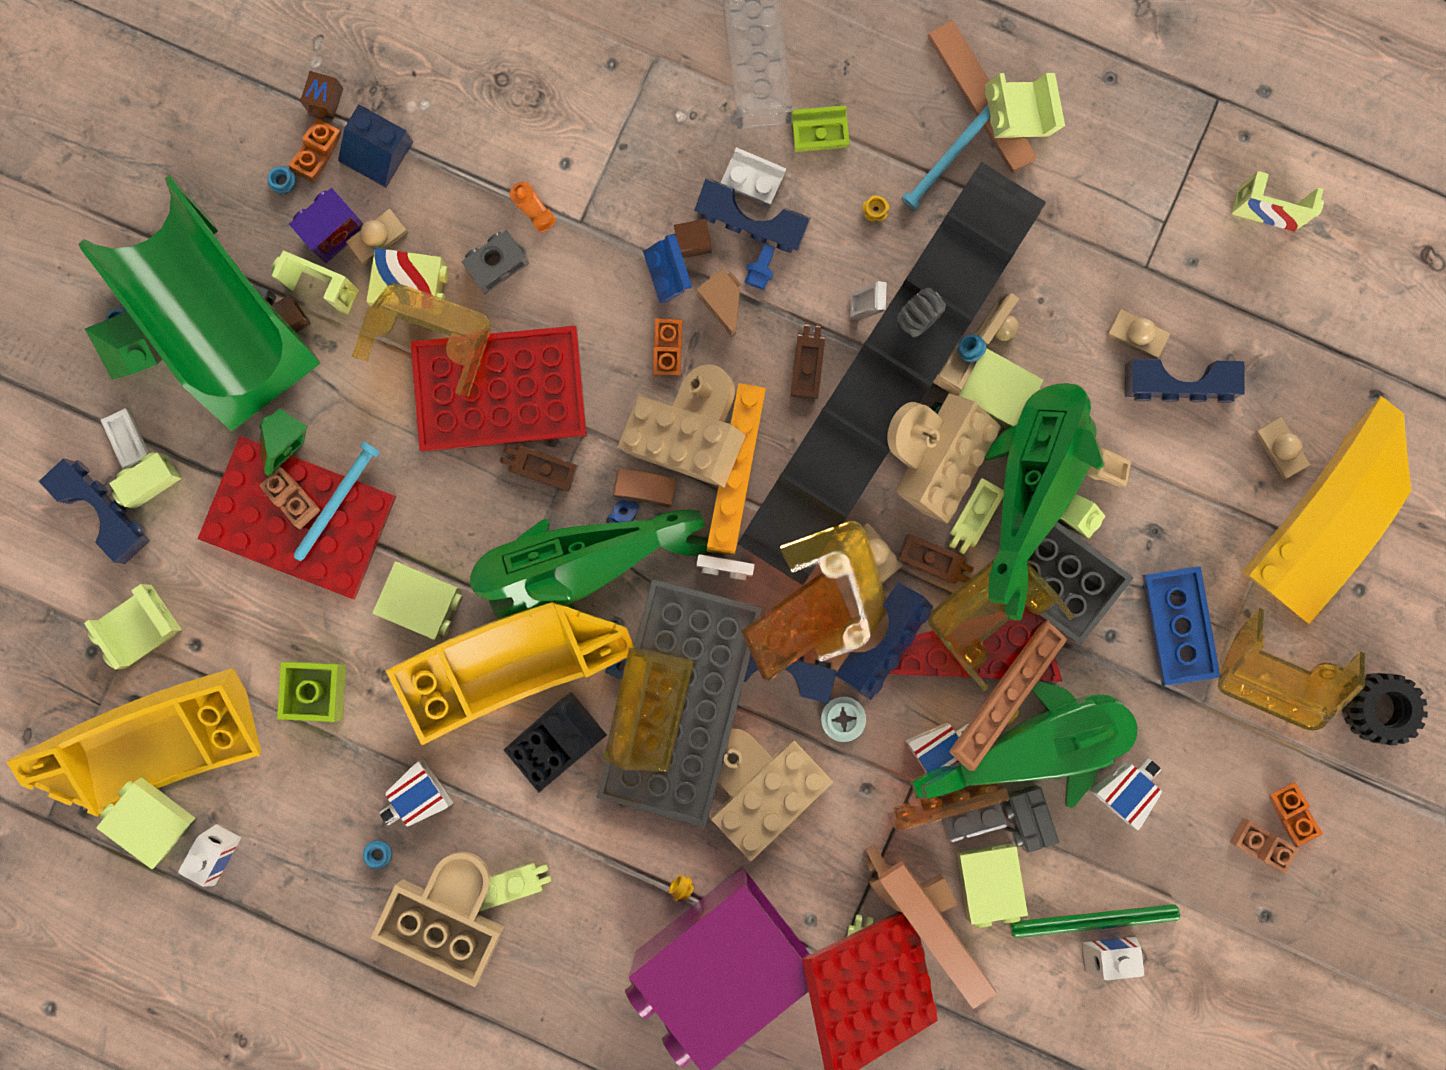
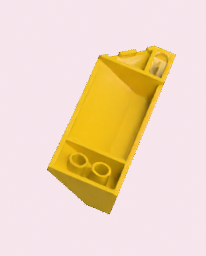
M1379 396L1345 436L1336 453L1296 507L1241 571L1308 624L1312 622L1366 558L1411 493L1404 413L1385 398Z
M550 602L465 632L385 671L421 745H424L512 702L584 676L587 678L633 655L635 647L626 627Z
M231 668L172 686L112 709L10 758L6 763L21 786L31 790L36 787L49 792L48 797L70 806L72 803L87 808V813L98 817L110 803L115 806L121 798L118 795L119 791L128 781L134 783L142 777L158 789L214 768L260 756L262 751L247 691L235 669Z

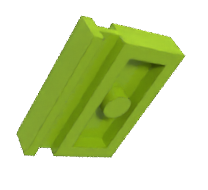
M846 105L791 110L794 152L849 148Z

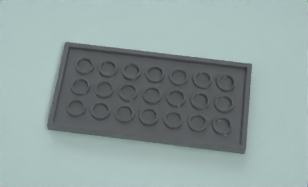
M655 578L652 579L597 798L706 828L763 607Z

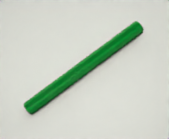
M1174 904L1021 920L1011 923L1010 929L1014 938L1178 921L1180 920L1179 907Z

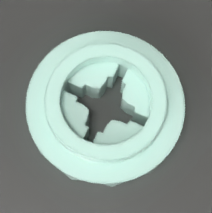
M838 697L830 700L829 704L824 707L821 723L829 737L836 741L848 742L856 739L863 732L866 725V714L861 704L850 697ZM841 707H843L847 716L855 717V719H851V721L846 723L845 731H843L840 722L831 721V719L840 716Z

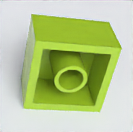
M280 662L277 719L324 722L343 720L346 664Z

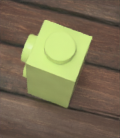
M158 452L149 453L140 459L141 463L135 467L120 471L116 475L117 478L109 483L114 490L112 495L116 502L121 506L136 509L181 480L182 477L167 455Z
M1076 494L1058 522L1064 527L1090 539L1092 534L1101 526L1106 516L1094 502Z

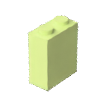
M986 348L984 355L977 360L958 396L975 401L1001 427L1007 430L1018 424L1026 401L1031 395L1041 389L1040 386L1044 380Z
M395 561L372 614L433 640H440L441 636L445 637L451 627L452 621H449L452 611H457L462 602L463 596L460 595L462 588Z
M141 777L134 783L128 781L118 793L121 797L115 806L110 803L99 816L102 821L96 828L149 868L153 869L161 862L196 818Z
M1006 843L956 851L966 919L971 925L975 924V927L979 928L992 925V921L1003 920L1004 923H1014L1020 921V917L1028 916L1018 852L1015 845Z

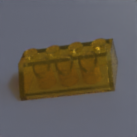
M629 648L604 760L623 770L669 772L694 664L693 660L653 650Z

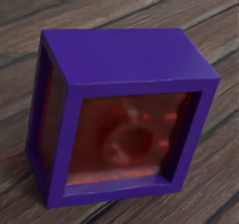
M331 187L328 191L319 193L314 199V203L307 209L298 211L289 225L305 244L323 262L327 263L348 245L346 241L361 230L363 223Z

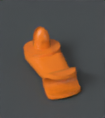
M518 182L513 185L510 190L512 202L532 220V224L540 233L550 229L555 224L556 218L549 208L546 209L532 186L527 182Z

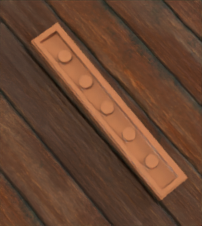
M950 20L928 34V38L972 110L978 116L988 104L985 97V84L990 80L953 20ZM990 119L983 126L1011 173L1036 160L1037 156L1025 137L995 138Z
M1048 620L1041 623L950 749L949 753L969 771L976 769L1067 641V638Z
M901 861L878 875L879 881L970 1006L974 1009L997 995L991 982L905 863Z

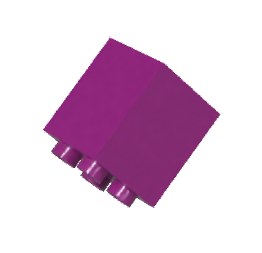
M742 866L636 950L629 974L631 985L625 989V993L641 1017L647 1020L656 1012L663 1021L668 1033L662 1037V1042L670 1056L681 1068H684L693 1061L699 1070H712L808 992L802 958L810 955V953Z

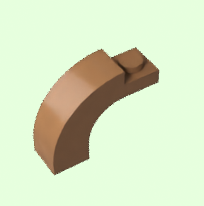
M873 844L865 848L868 857L864 858V861L870 873L877 872V875L869 878L868 881L876 894L886 904L902 912L879 881L878 875L888 870V867L878 848ZM941 874L920 883V886L940 913L958 904L945 878Z

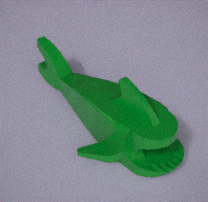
M1054 384L1044 387L1031 395L1023 407L1018 424L1005 430L991 444L984 458L985 461H990L1008 456L1004 484L1000 550L994 559L989 575L988 599L992 603L1005 604V615L1011 620L1021 621L1028 591L1027 560L1062 516L1078 492L1089 467L1101 469L1105 464L1096 439V424L1090 417V398L1085 390L1076 384Z
M675 510L661 514L651 520L592 524L548 531L550 527L549 520L543 519L520 535L516 541L498 546L485 553L472 569L470 586L477 596L489 600L494 615L499 619L550 602L575 609L572 603L583 599L611 582L660 546L670 552L687 556L712 553L707 552V538L690 535L705 527L704 519L699 510Z
M1038 681L1031 691L1047 710L1025 720L1000 735L974 771H969L963 764L957 762L953 765L931 770L911 781L916 798L925 797V799H930L952 793L970 785L1041 780L1067 776L1065 805L1073 808L1094 784L1097 777V769L1113 765V758L1125 754L1135 744L1138 729L1137 722L1129 709L1112 696L1096 694L1075 699L1067 689Z

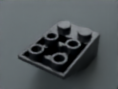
M571 692L553 705L503 750L539 793L605 738L607 734Z

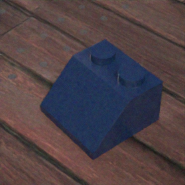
M358 104L344 128L338 161L387 188L413 144V140L405 129Z

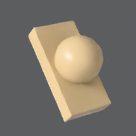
M388 209L375 220L366 221L362 225L361 230L347 240L346 243L360 261L366 265L373 259L375 248L387 249L406 235L408 231L391 209Z
M1013 293L1000 296L974 335L981 337L986 345L990 343L994 336L1001 341L1012 340L1019 331V323L1009 313L1019 298Z
M1120 309L1107 336L1153 359H1158L1171 333L1156 327L1150 319L1138 318Z
M957 343L933 381L934 384L956 396L962 391L977 360L966 362L960 357L958 353L959 343Z
M1282 417L1255 431L1282 479H1287L1310 465L1301 450V440L1290 432Z
M1100 447L1105 463L1104 467L1096 469L1090 466L1087 475L1094 480H1103L1118 487H1126L1131 460Z
M866 523L846 540L880 583H883L903 566L901 562L897 561V557L889 549L887 543L880 538L869 523Z

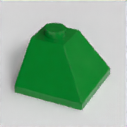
M128 312L85 328L111 379L135 374L162 361L161 356Z

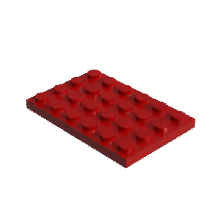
M577 326L410 341L420 452L587 437Z
M239 436L197 539L350 599H355L397 496L356 481L306 557L299 561L294 558V552L345 476L294 456H290L279 466L295 480L321 510L305 526L299 529L293 525L280 507L276 506L259 486L269 477L264 473L260 444Z
M900 911L802 958L824 1070H859L938 1021L937 1008L934 1004L931 979L927 971L925 951L922 947L921 938L906 916Z

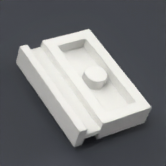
M736 147L721 183L735 188V193L771 207L781 181L785 176L786 168Z
M698 555L697 567L702 568L701 573L718 576L719 571L730 573L729 578L746 581L747 576H753L755 564Z

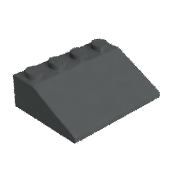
M1057 521L1027 560L1028 591L1025 605L1081 645L1134 577Z

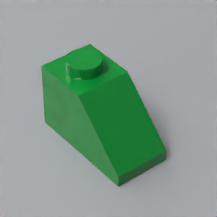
M280 408L273 415H267L259 426L261 429L259 444L264 473L268 476L304 444L307 426Z

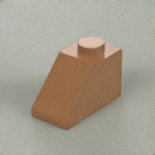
M722 268L697 288V296L729 335L733 337L737 329L740 298L739 286L741 284L733 273L727 274Z

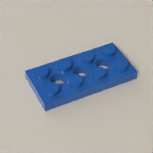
M1201 566L1142 575L1162 686L1221 677ZM1174 590L1179 591L1183 596V601L1179 606H1174L1170 602V594ZM1179 618L1185 619L1188 624V629L1183 634L1178 633L1175 629V622ZM1186 645L1193 651L1192 658L1187 662L1183 661L1180 657V650Z

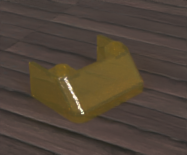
M392 283L386 286L365 315L351 357L368 362L377 335L388 334L393 329L396 318L450 336L446 346L447 355L453 362L464 366L455 393L468 397L491 331L490 319L482 312L399 283Z
M850 521L780 546V550L791 573L819 563L823 574L829 578L848 575L860 616L808 634L820 662L864 646L887 613L883 607L886 597L864 527L858 522Z
M994 559L931 612L928 619V624L984 691L989 687L975 671L986 661L988 651L982 642L1009 620L1005 615V604L992 603L988 599L989 575ZM1027 563L1028 591L1025 604L1027 609L1034 614H1041L1049 610L1053 605H1056L1069 620L1073 619L1075 616L1058 594Z
M1258 608L1235 635L1221 669V677L1218 678V689L1229 697L1303 729L1312 731L1322 729L1365 687V653L1359 651L1344 668L1334 663L1325 662L1316 665L1311 671H1308L1261 650L1265 643V637L1262 634L1264 610Z

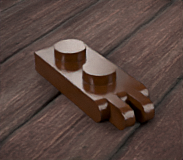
M805 322L803 333H798L790 396L818 399L825 336L820 335L821 324H816L814 334H809L810 323Z
M517 445L516 450L505 446L503 452L513 455V458L510 460L501 457L500 463L510 466L509 472L567 492L570 491L578 465L521 445Z
M911 534L906 535L897 558L899 562L952 584H957L958 580L968 584L970 577L961 574V571L973 573L974 567L965 563V557Z

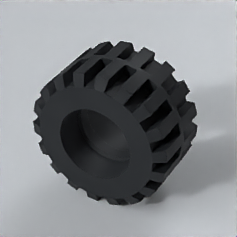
M1389 673L1366 674V677L1357 678V684H1350L1347 688L1351 692L1350 694H1344L1343 700L1347 701V705L1342 706V712L1347 713L1348 716L1344 720L1346 724L1353 725L1350 730L1354 734H1360L1359 738L1372 743L1393 746L1398 745V743H1408L1409 738H1416L1419 735L1416 731L1417 729L1424 728L1425 723L1422 722L1423 717H1428V712L1424 711L1423 706H1427V701L1420 697L1424 694L1421 688H1414L1416 683L1410 679H1405V676ZM1386 693L1392 699L1394 712L1387 723L1381 724L1375 713V705L1378 698Z

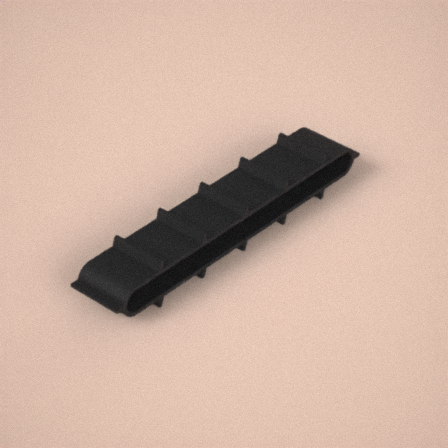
M983 162L980 163L787 466L780 474L737 543L738 545L802 586L805 584L884 458L889 453L887 437L893 416L903 405L909 402H921L1046 204L1044 200ZM931 288L946 303L945 311L928 330L917 337H912L897 322L898 313L921 290Z

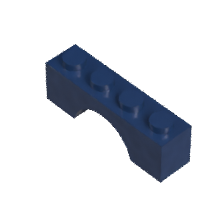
M709 178L704 181L694 211L701 213L700 219H707V222L714 224L716 220L726 223L725 228L736 233L745 230L752 233L750 238L762 243H766L767 239L777 243L776 248L788 253H792L793 249L796 251L800 249L811 220L810 217L784 208L776 217L767 221L751 219L739 209L735 199V188Z
M1132 359L1125 364V397H1134V401L1137 402L1151 401V397H1160L1162 402H1177L1179 398H1189V402L1201 403L1206 402L1207 398H1217L1218 403L1235 402L1236 398L1245 394L1244 361H1215L1206 367L1202 377L1195 382H1183L1175 379L1165 370L1161 360Z
M63 458L38 482L57 502L71 504L85 500L95 508L100 520V530L95 543L114 563L126 564L150 542L144 535L145 529L135 520L131 521L125 515L127 510L124 506L119 505L116 500L112 501L108 497V489L101 482L94 481L88 475L90 471L82 462Z
M897 582L883 603L889 618V626L884 639L871 650L850 652L835 674L845 685L869 700L882 689L884 680L890 671L896 668L900 656L906 647L913 643L916 632L929 619L933 606L923 595Z
M761 645L760 650L752 649L744 682L759 669L779 667L788 671L795 678L801 697L829 704L837 670L831 669L832 663L815 659L814 664L803 662L805 656L788 652L787 657L776 655L777 649Z

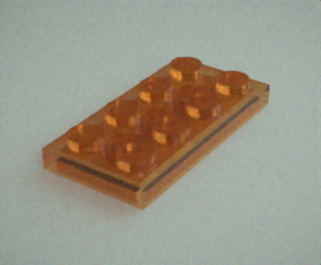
M824 570L744 628L741 633L762 678L770 681L851 620L852 617L832 571Z
M997 783L975 785V789L965 791L962 788L948 793V796L943 798H922L921 804L910 806V803L893 807V812L888 813L891 825L897 831L1004 802L1009 800L1007 789Z

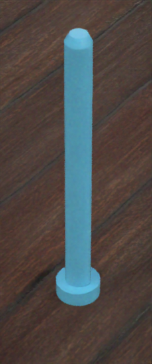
M988 104L910 194L906 192L902 196L901 200L907 207L913 211L917 210L922 196L990 119Z
M363 441L360 446L363 449L294 552L295 559L301 561L306 557L372 456L377 457L379 455V450Z

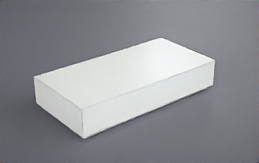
M877 281L851 292V320L859 321L886 310L887 282Z
M125 408L101 419V423L122 470L133 468L141 463L140 459L149 454L130 410Z

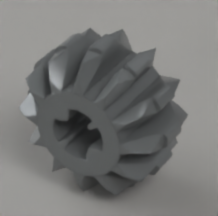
M925 288L898 313L897 322L906 333H909L912 337H917L928 330L941 317V314L945 311L946 303L937 292H934L931 288Z

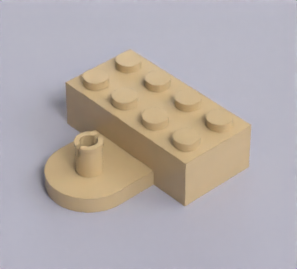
M707 364L693 369L685 377L673 406L638 396L617 447L632 457L725 488L746 436L732 424L725 423L735 395V386L732 378L722 368Z
M950 393L938 414L928 406L917 402H909L903 405L893 416L887 437L890 451L908 466L895 492L923 514L948 524L952 515L956 512L963 495L970 487L979 466L983 463L992 442L996 439L1001 426L975 401Z
M732 728L718 783L731 797L711 815V820L751 862L833 783V780L793 738L772 757L751 734L742 729Z
M455 852L446 856L437 864L425 889L402 879L394 886L371 935V939L476 987L505 928L496 922L478 915L490 888L491 878L488 867L475 854Z

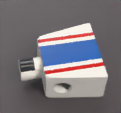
M943 723L906 740L905 743L927 773L931 770L959 762L949 751L968 724L955 732L950 724Z
M1149 758L1139 769L1125 762L1090 791L1127 825L1139 830L1162 793L1151 782L1161 771V768Z
M423 759L414 764L385 793L391 804L379 813L388 826L401 818L408 827L448 808L454 803Z
M218 824L214 825L196 838L178 873L203 887L215 886L241 837ZM216 839V840L220 841L221 843H220V844L214 843V840Z
M1136 937L1082 942L1086 972L1102 980L1144 976L1141 946Z

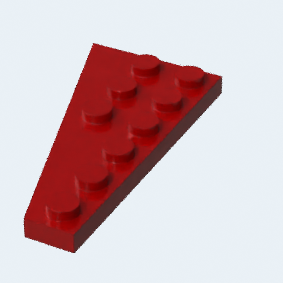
M1025 605L1021 621L1009 619L1005 615V610L915 635L913 643L906 647L899 658L898 665L889 674L1002 679L1044 621V618ZM1056 658L1053 659L1038 681L1063 682Z

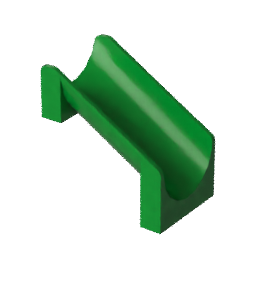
M168 175L164 179L171 195L170 211L162 228L150 239L132 247L121 248L100 246L85 239L79 242L78 245L179 383L227 428L233 431L321 363L305 341L257 292L214 235L218 230L211 218L174 178Z

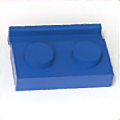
M667 235L664 240H659L643 251L659 303L669 302L684 293V290L692 288L676 235Z

